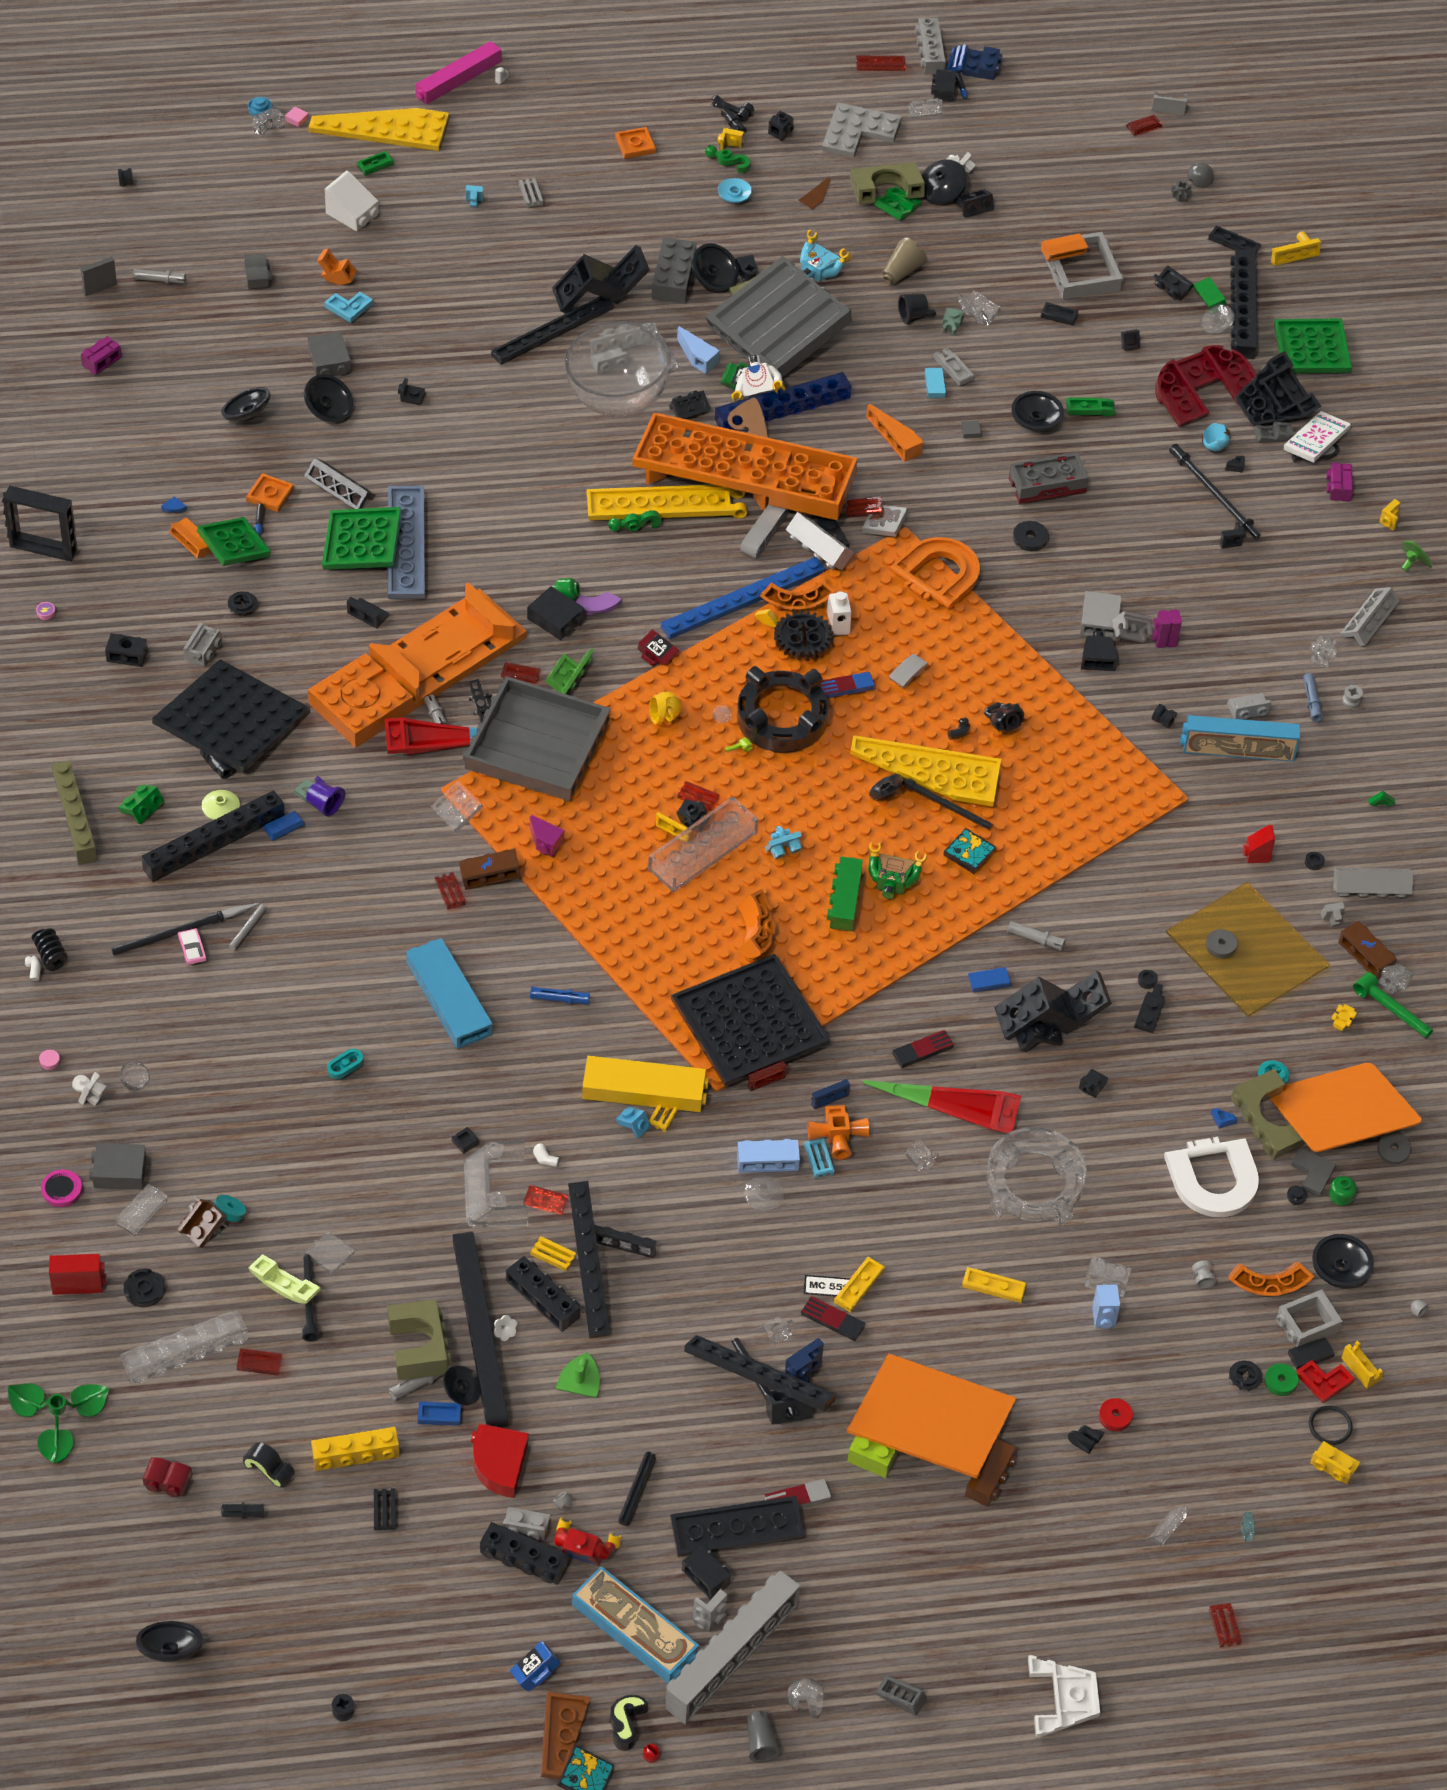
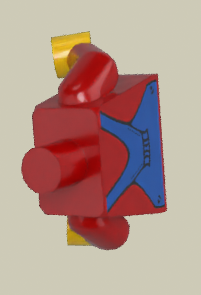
M562 1518L559 1519L554 1543L556 1546L562 1547L561 1551L568 1553L570 1558L600 1566L601 1560L607 1559L615 1549L620 1548L621 1535L616 1537L613 1536V1533H610L608 1542L604 1544L598 1536L570 1528L572 1521L565 1522Z

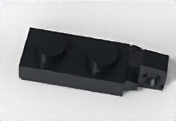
M1155 983L1153 992H1147L1134 1028L1153 1034L1164 1004L1165 996L1161 995L1163 985Z

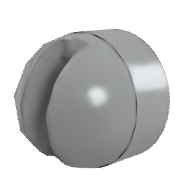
M1415 1300L1411 1304V1312L1417 1318H1420L1425 1314L1429 1306L1422 1300Z
M564 1491L553 1502L559 1509L566 1510L567 1507L572 1505V1498L567 1491Z

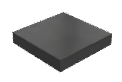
M112 256L80 268L85 296L117 285L115 261Z

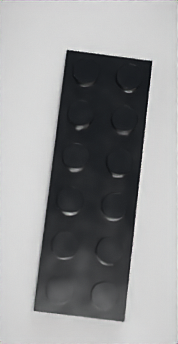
M796 1496L670 1514L677 1557L689 1556L701 1545L706 1550L717 1552L804 1539Z

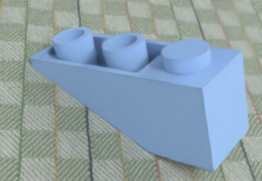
M680 326L678 327L677 340L693 367L707 374L719 363L720 351Z

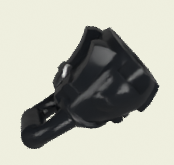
M997 702L986 707L984 710V715L990 719L992 726L1003 733L1015 730L1025 720L1024 711L1018 703L1003 704Z

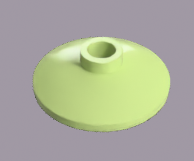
M227 790L213 791L207 794L202 801L203 813L212 820L240 807L238 797Z

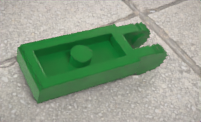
M1066 398L1067 415H1103L1108 417L1114 416L1116 413L1113 408L1115 403L1112 399Z

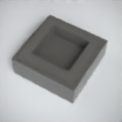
M961 421L963 438H981L979 421Z

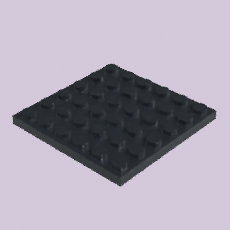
M220 659L152 718V724L244 773L310 713V707Z
M776 954L671 995L672 1002L725 1087L830 1044V1038Z

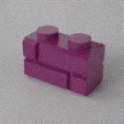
M109 336L102 340L99 339L93 346L84 349L81 353L82 365L96 375L122 357L121 346Z
M1332 463L1330 470L1327 469L1326 480H1329L1326 493H1330V500L1350 502L1353 494L1352 465Z
M1160 610L1157 618H1154L1153 626L1155 630H1152L1151 639L1155 641L1157 648H1166V646L1169 648L1178 645L1182 624L1179 610Z

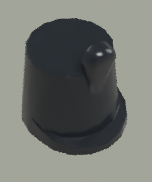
M924 294L899 296L898 310L905 324L914 318L936 316L935 310L928 311V301Z

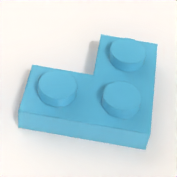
M362 292L357 293L349 301L335 293L324 302L325 308L350 323L373 305V299Z

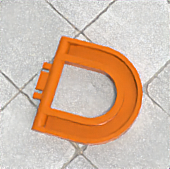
M933 537L922 540L912 546L891 565L890 571L906 581L904 586L906 588L910 587L909 590L920 597L923 596V599L926 601L931 597L948 609H951L977 584L980 564L974 551L966 544L951 538ZM944 557L954 561L959 566L960 572L941 590L937 591L913 575L928 560Z

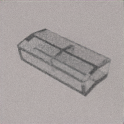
M148 1184L116 1217L118 1226L135 1237L167 1203L168 1196L158 1188Z

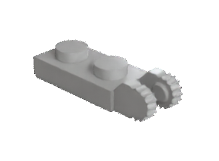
M947 347L942 350L943 355L938 351L934 353L937 363L943 367L959 386L974 380V374Z

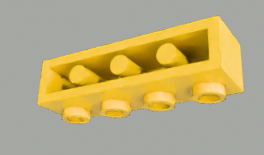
M395 1427L311 1441L315 1471L399 1458V1443Z

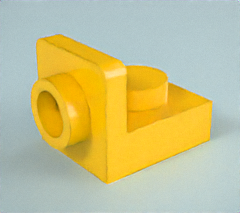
M724 128L722 134H719L717 144H720V151L724 150L725 145L741 148L743 144V131Z
M1396 499L1382 510L1379 521L1392 531L1396 529L1397 516L1400 513V502Z

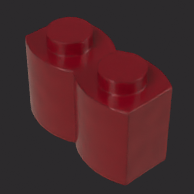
M151 1457L142 1480L143 1485L151 1492L164 1491L171 1497L185 1495L193 1473L192 1468L188 1465Z

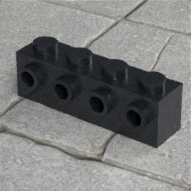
M523 1256L506 1269V1281L561 1332L580 1318V1304L575 1299H571L561 1286H557L552 1282L551 1277L547 1273L540 1271L534 1261H529Z
M493 1522L490 1523L480 1541V1553L486 1558L499 1560L504 1565L518 1568L527 1575H535L546 1583L558 1585L569 1565L568 1553Z

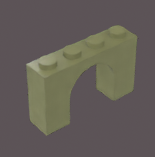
M915 162L850 169V185L859 204L875 203V186L883 183L896 184L902 187L908 199L924 197L925 182Z
M1275 1069L1236 1086L1231 1094L1233 1104L1238 1106L1242 1112L1243 1119L1249 1123L1254 1136L1259 1138L1263 1144L1264 1151L1270 1155L1272 1160L1306 1145L1305 1141L1290 1124L1286 1126L1271 1124L1260 1112V1103L1280 1094L1285 1085Z
M437 1300L388 1305L387 1315L390 1335L420 1332L431 1338L422 1347L394 1351L398 1381L444 1375L448 1370L447 1365H451L450 1352L446 1353L445 1351L448 1350L447 1337L443 1338V1335H446L445 1323H440V1320H443L442 1307L437 1306Z

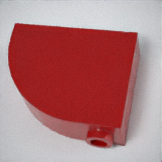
M479 1424L477 1431H473L471 1438L475 1473L480 1482L490 1491L501 1496L514 1498L528 1447V1433Z

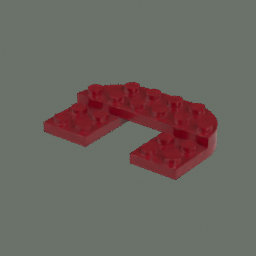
M1210 345L1203 347L1201 352L1178 361L1173 359L1167 362L1162 367L1156 380L1155 395L1159 404H1164L1178 427H1182L1207 417L1210 413L1195 390L1221 380L1236 402L1235 397L1248 382L1253 380L1257 373L1249 361L1238 351L1224 349L1221 345Z

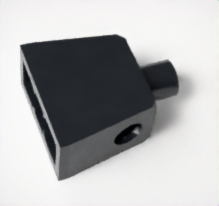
M1094 631L1092 636L1086 637L1081 670L1115 671L1117 655L1113 639L1111 637H1103L1102 631Z

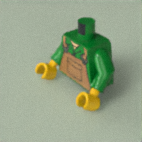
M872 842L870 843L869 850L871 856H869L868 872L872 880L877 883V889L883 891V897L892 899L894 893L903 894L905 889H909L918 882L923 868L921 865L927 860L926 853L924 858L919 860L920 851H917L915 853V859L917 860L915 864L914 860L880 853L877 856V852L881 848L880 843L878 842L877 850H873L871 848Z

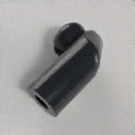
M961 718L958 728L948 731L949 740L966 736L970 729L969 720Z

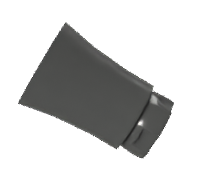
M760 1710L751 1712L747 1716L750 1745L749 1758L756 1763L772 1761L780 1755V1750L773 1734L768 1713Z

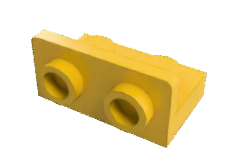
M1323 1441L1319 1449L1313 1453L1310 1464L1314 1465L1316 1469L1328 1473L1335 1480L1348 1484L1358 1469L1360 1462Z

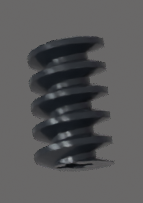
M41 929L33 933L31 938L40 953L46 969L55 971L61 968L68 955L64 947H62L55 929Z

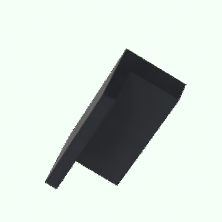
M350 597L347 600V613L376 629L389 617V612L362 598L356 600Z

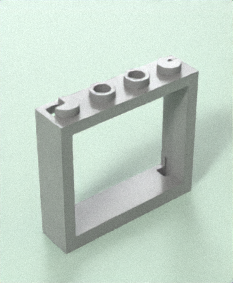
M1103 232L1081 236L1084 238L1088 248H1099L1111 277L1069 283L1060 260L1048 262L1045 257L1062 300L1120 291L1121 284L1124 282L1123 274L1119 272L1118 263L1114 260L1113 251L1109 249L1108 239L1104 237Z

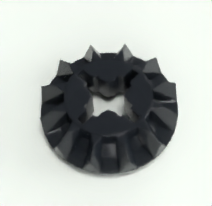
M236 592L228 599L230 612H235L236 616L238 614L243 616L246 613L251 614L252 610H256L257 599L249 592ZM241 600H243V603L245 604L244 607L240 605Z
M1242 1360L1231 1366L1229 1379H1231L1233 1386L1236 1385L1240 1390L1247 1389L1249 1392L1253 1388L1256 1389L1261 1383L1262 1372L1255 1363ZM1248 1371V1378L1243 1381L1242 1375Z

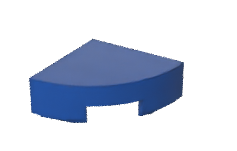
M174 496L161 505V510L166 513H182L187 510V506Z
M1219 1108L1211 1109L1210 1114L1219 1129L1237 1123L1238 1119L1234 1114L1222 1111Z

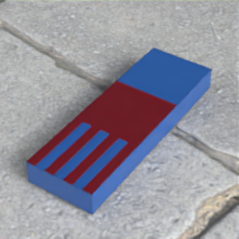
M870 672L826 679L821 683V688L827 698L874 690L875 687Z

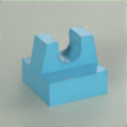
M466 185V200L471 201L470 207H477L478 201L483 202V186Z

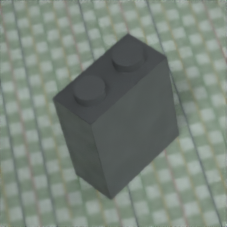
M342 332L307 337L308 352L315 375L328 374L337 376L351 373L350 358Z
M96 1143V1151H92L91 1162L94 1163V1167L90 1168L89 1180H93L94 1188L143 1190L147 1157L145 1145Z

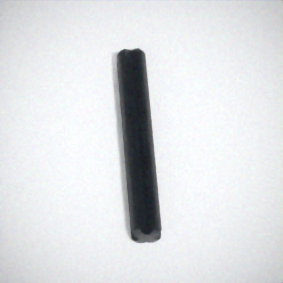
M647 1451L644 1454L619 1516L618 1523L620 1525L628 1526L630 1524L655 1462L656 1455Z

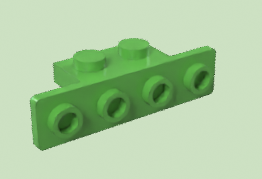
M591 648L578 664L566 654H563L544 682L560 693L566 694L567 691H571L576 684L574 680L576 678L579 679L585 671L583 666H587L593 659L591 654L594 650Z

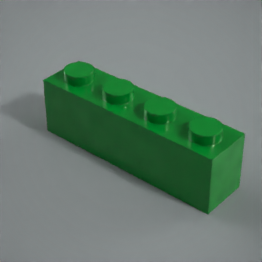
M840 856L839 864L835 863L834 875H837V879L833 878L832 890H835V893H831L829 905L833 906L832 909H828L827 920H830V928L853 931L863 859Z

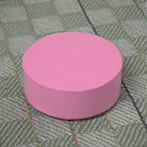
M46 1050L40 1054L39 1061L43 1069L53 1070L58 1067L60 1058L56 1051Z

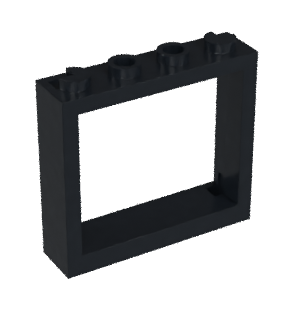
M9 485L7 491L3 493L2 503L4 504L3 514L6 518L5 527H7V538H9L10 547L71 562L78 549L72 500ZM17 504L57 513L59 515L62 542L21 532Z

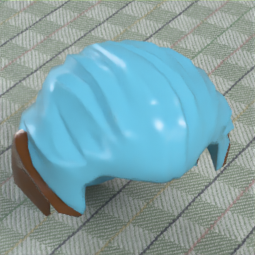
M1213 423L1203 432L1202 443L1210 451H1221L1229 444L1231 438L1230 430L1223 424Z

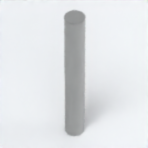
M260 904L230 943V949L236 950L265 912L266 907Z

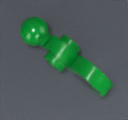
M709 145L705 148V155L708 158L717 157L718 163L723 166L743 163L737 166L738 173L747 172L750 168V159L745 155H734L728 149L717 151L714 145Z
M649 510L640 516L635 513L628 514L624 520L612 518L608 523V527L614 532L619 531L622 527L630 531H636L650 519H653L651 521L652 528L659 527L662 520L658 511Z

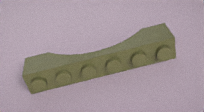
M65 761L51 764L54 783L64 809L77 863L82 865L97 861L96 849L71 762Z

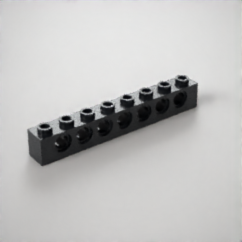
M1235 249V254L1231 256L1230 266H1233L1230 273V278H1233L1230 285V290H1233L1230 302H1233L1230 312L1233 314L1231 316V326H1233L1231 338H1234L1231 341V351L1234 349L1246 359H1254L1257 348L1256 251Z
M273 790L142 855L143 871L152 882H155L285 816L284 802Z

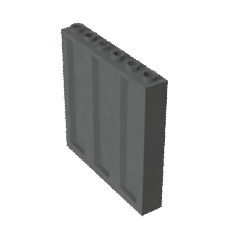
M782 256L706 316L708 327L747 360L751 356L759 355L761 364L767 363L770 366H774L783 377L852 322V311L847 305L844 306L840 303L836 296L830 295L825 287L819 286L815 279L809 278L802 269H798L791 260H787Z
M506 676L504 682L499 684L497 695L493 696L490 709H486L484 720L477 727L476 736H472L469 749L464 751L465 769L570 801L610 722L611 708Z

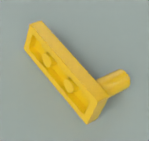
M1301 231L1296 236L1299 241L1298 243L1272 248L1271 263L1273 266L1319 256L1321 241L1319 238L1310 239L1305 232Z

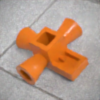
M845 1105L825 1106L826 1124L808 1121V1140L811 1141L828 1136L829 1144H833L832 1157L836 1160L847 1159L852 1154L848 1145L849 1135L869 1138L868 1118L849 1122L848 1113L845 1112Z

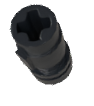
M200 750L201 756L222 779L232 775L233 768Z

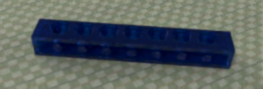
M844 372L790 386L785 390L780 389L778 393L772 391L715 407L714 420L718 427L738 430L729 425L728 416L737 406L749 399H757L764 420L767 422L851 398L852 386ZM735 415L732 417V422L735 425H741L743 419L741 416Z

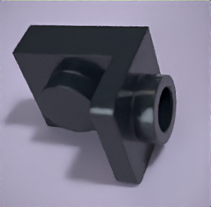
M404 378L403 383H400L398 387L400 402L421 406L425 396V388L408 385V378Z
M1240 522L1235 523L1234 530L1222 531L1219 543L1221 549L1242 546L1246 533L1245 529L1241 527Z
M1091 1069L1086 1076H1082L1079 1089L1085 1094L1096 1098L1108 1083V1077Z

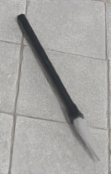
M259 903L230 908L225 911L219 910L217 913L215 912L207 917L112 947V954L116 955L177 935L178 932L195 929L210 923L223 922L224 919L259 905Z

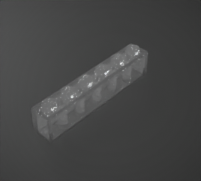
M238 1309L124 1352L120 1354L121 1364L130 1384L140 1383L154 1375H161L167 1370L182 1367L193 1360H200L211 1353L221 1352L227 1347L243 1343L245 1340H248L247 1328Z

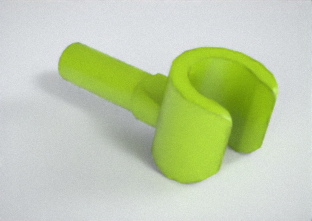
M744 737L738 744L726 747L725 750L729 752L742 748L745 752H748L753 747L751 746V741Z

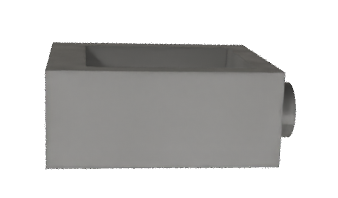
M1322 1289L1280 1306L1276 1317L1279 1326L1284 1328L1288 1340L1295 1347L1340 1332L1343 1322ZM1314 1306L1325 1324L1302 1333L1290 1314Z

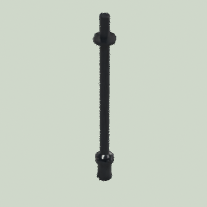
M1177 443L1173 444L1169 448V452L1177 459V462L1180 465H1185L1240 522L1245 532L1248 531L1256 540L1259 539L1261 534L1252 526L1254 520L1251 518L1246 519L1190 461V454L1184 452Z

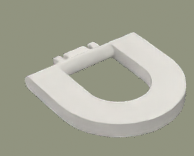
M1213 1137V1143L1210 1138L1196 1140L1194 1142L1195 1146L1191 1141L1187 1142V1149L1165 1152L1164 1158L1176 1192L1180 1199L1194 1211L1211 1217H1228L1242 1212L1254 1200L1258 1189L1259 1177L1245 1138L1220 1143L1218 1137ZM1226 1152L1236 1179V1186L1224 1194H1214L1204 1190L1197 1182L1189 1158Z

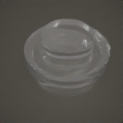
M717 706L713 710V717L717 722L725 723L731 717V710L726 706Z

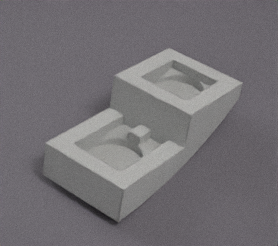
M913 653L892 672L889 678L905 689L914 677L917 678L922 673L928 663Z

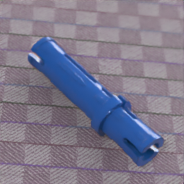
M531 986L530 999L567 1002L568 1005H571V1003L589 1005L590 993L576 992L573 989H568L567 991Z

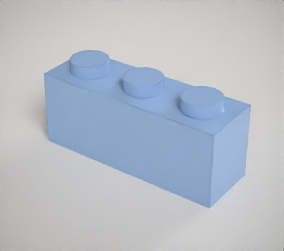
M746 1140L738 1142V1172L799 1171L798 1140Z

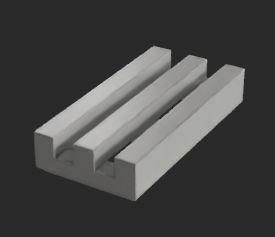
M532 178V181L525 179V182L519 180V187L526 207L543 205V199L536 179ZM531 186H533L538 202L535 199ZM525 187L528 188L532 203L529 201Z

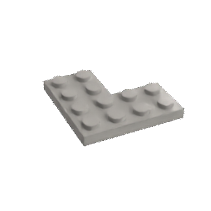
M837 103L822 144V151L854 157L861 136L894 142L901 122V116Z

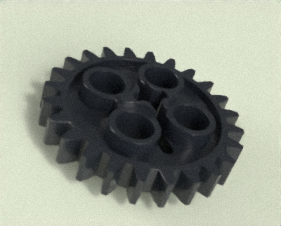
M800 610L799 614L793 611L792 616L787 613L786 618L781 617L780 622L776 623L774 628L775 645L779 646V651L784 650V655L790 653V658L797 656V660H800L801 657H804L805 661H807L808 657H811L814 660L815 655L821 657V652L826 654L827 649L831 648L833 643L832 626L828 625V620L823 621V616L816 617V612L810 615L809 610L806 614H803L802 610ZM802 624H804V638L806 639V647L803 646Z

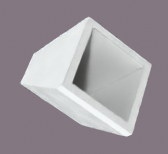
M345 171L325 188L326 214L355 231L364 227L379 213L378 200L349 171Z

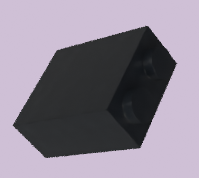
M550 586L527 607V619L561 641L565 636L570 635L576 626L583 623L585 619L584 607Z

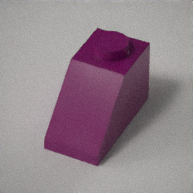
M534 815L530 816V831L536 850L553 857L564 843L565 830Z

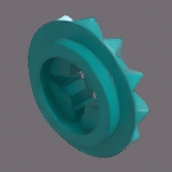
M1270 1060L1260 1065L1257 1073L1258 1076L1275 1069L1284 1084H1287L1289 1070L1283 1063Z

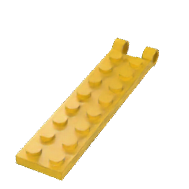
M718 485L587 489L588 520L624 519L628 514L635 513L640 516L649 510L658 511L661 518L733 515L735 518L741 519L747 515L746 504L741 502L731 504L730 495L735 499H740L744 497L745 491H737L736 489Z

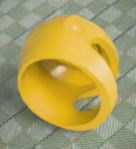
M661 692L650 700V716L655 725H661L664 717L671 722L681 713V701L672 692Z

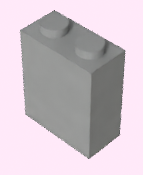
M1085 591L1080 635L1092 636L1094 631L1099 630L1103 632V637H1111L1113 640H1116L1112 619L1120 613L1121 596Z

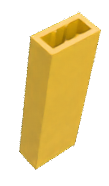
M587 1056L582 1099L648 1107L662 1105V1108L668 1107V1109H673L677 1107L678 1110L701 1112V1106L706 1105L707 1093H703V1091L708 1089L709 1077H705L706 1069Z

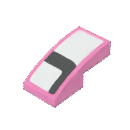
M197 928L178 932V938L187 965L206 961Z

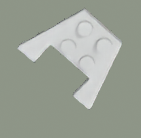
M1028 1656L1030 1677L1053 1678L1057 1714L1035 1715L1036 1738L1100 1716L1096 1672L1070 1665L1065 1667L1056 1664L1055 1661H1043L1037 1659L1036 1656Z

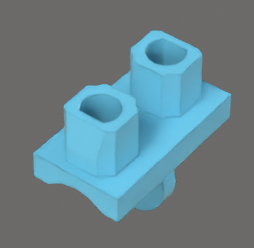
M781 826L775 827L776 833L771 834V838L774 840L768 841V846H765L766 851H771L773 857L778 859L785 855L783 849L785 846L789 847L791 854L799 852L802 849L800 842L802 835L800 831L790 834L789 829L783 830Z

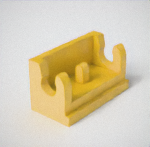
M1356 1341L1353 1347L1350 1344L1345 1346L1342 1359L1367 1389L1383 1380L1384 1372L1381 1368L1377 1370L1361 1351L1360 1342Z

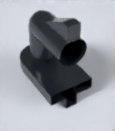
M1083 1425L1078 1431L1072 1430L1068 1434V1440L1079 1449L1090 1454L1094 1442L1098 1443L1105 1432Z

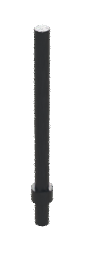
M901 776L903 779L902 785H904L905 789L913 790L989 831L993 827V824L916 784V781L911 778L906 779Z

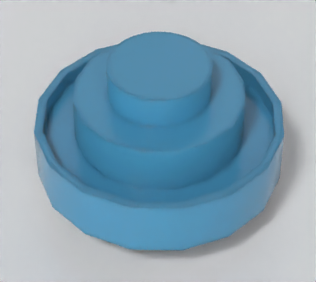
M265 97L253 98L248 103L249 114L256 118L267 117L272 113V103Z

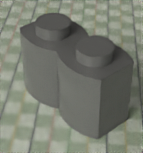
M265 254L244 255L248 288L269 287V282H272L271 271L267 270L270 269L269 259H266Z

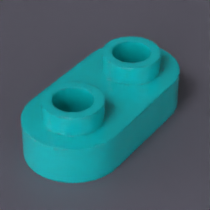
M349 1049L332 1059L327 1065L328 1075L333 1079H342L360 1068L363 1064L362 1052L358 1049Z

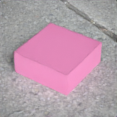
M294 107L285 115V121L297 127H300L308 119V113L297 107Z

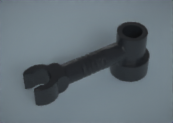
M714 95L711 98L713 100L712 106L730 108L733 113L737 114L736 116L740 118L741 122H744L755 111L753 105L745 102L738 108L725 102L718 95Z

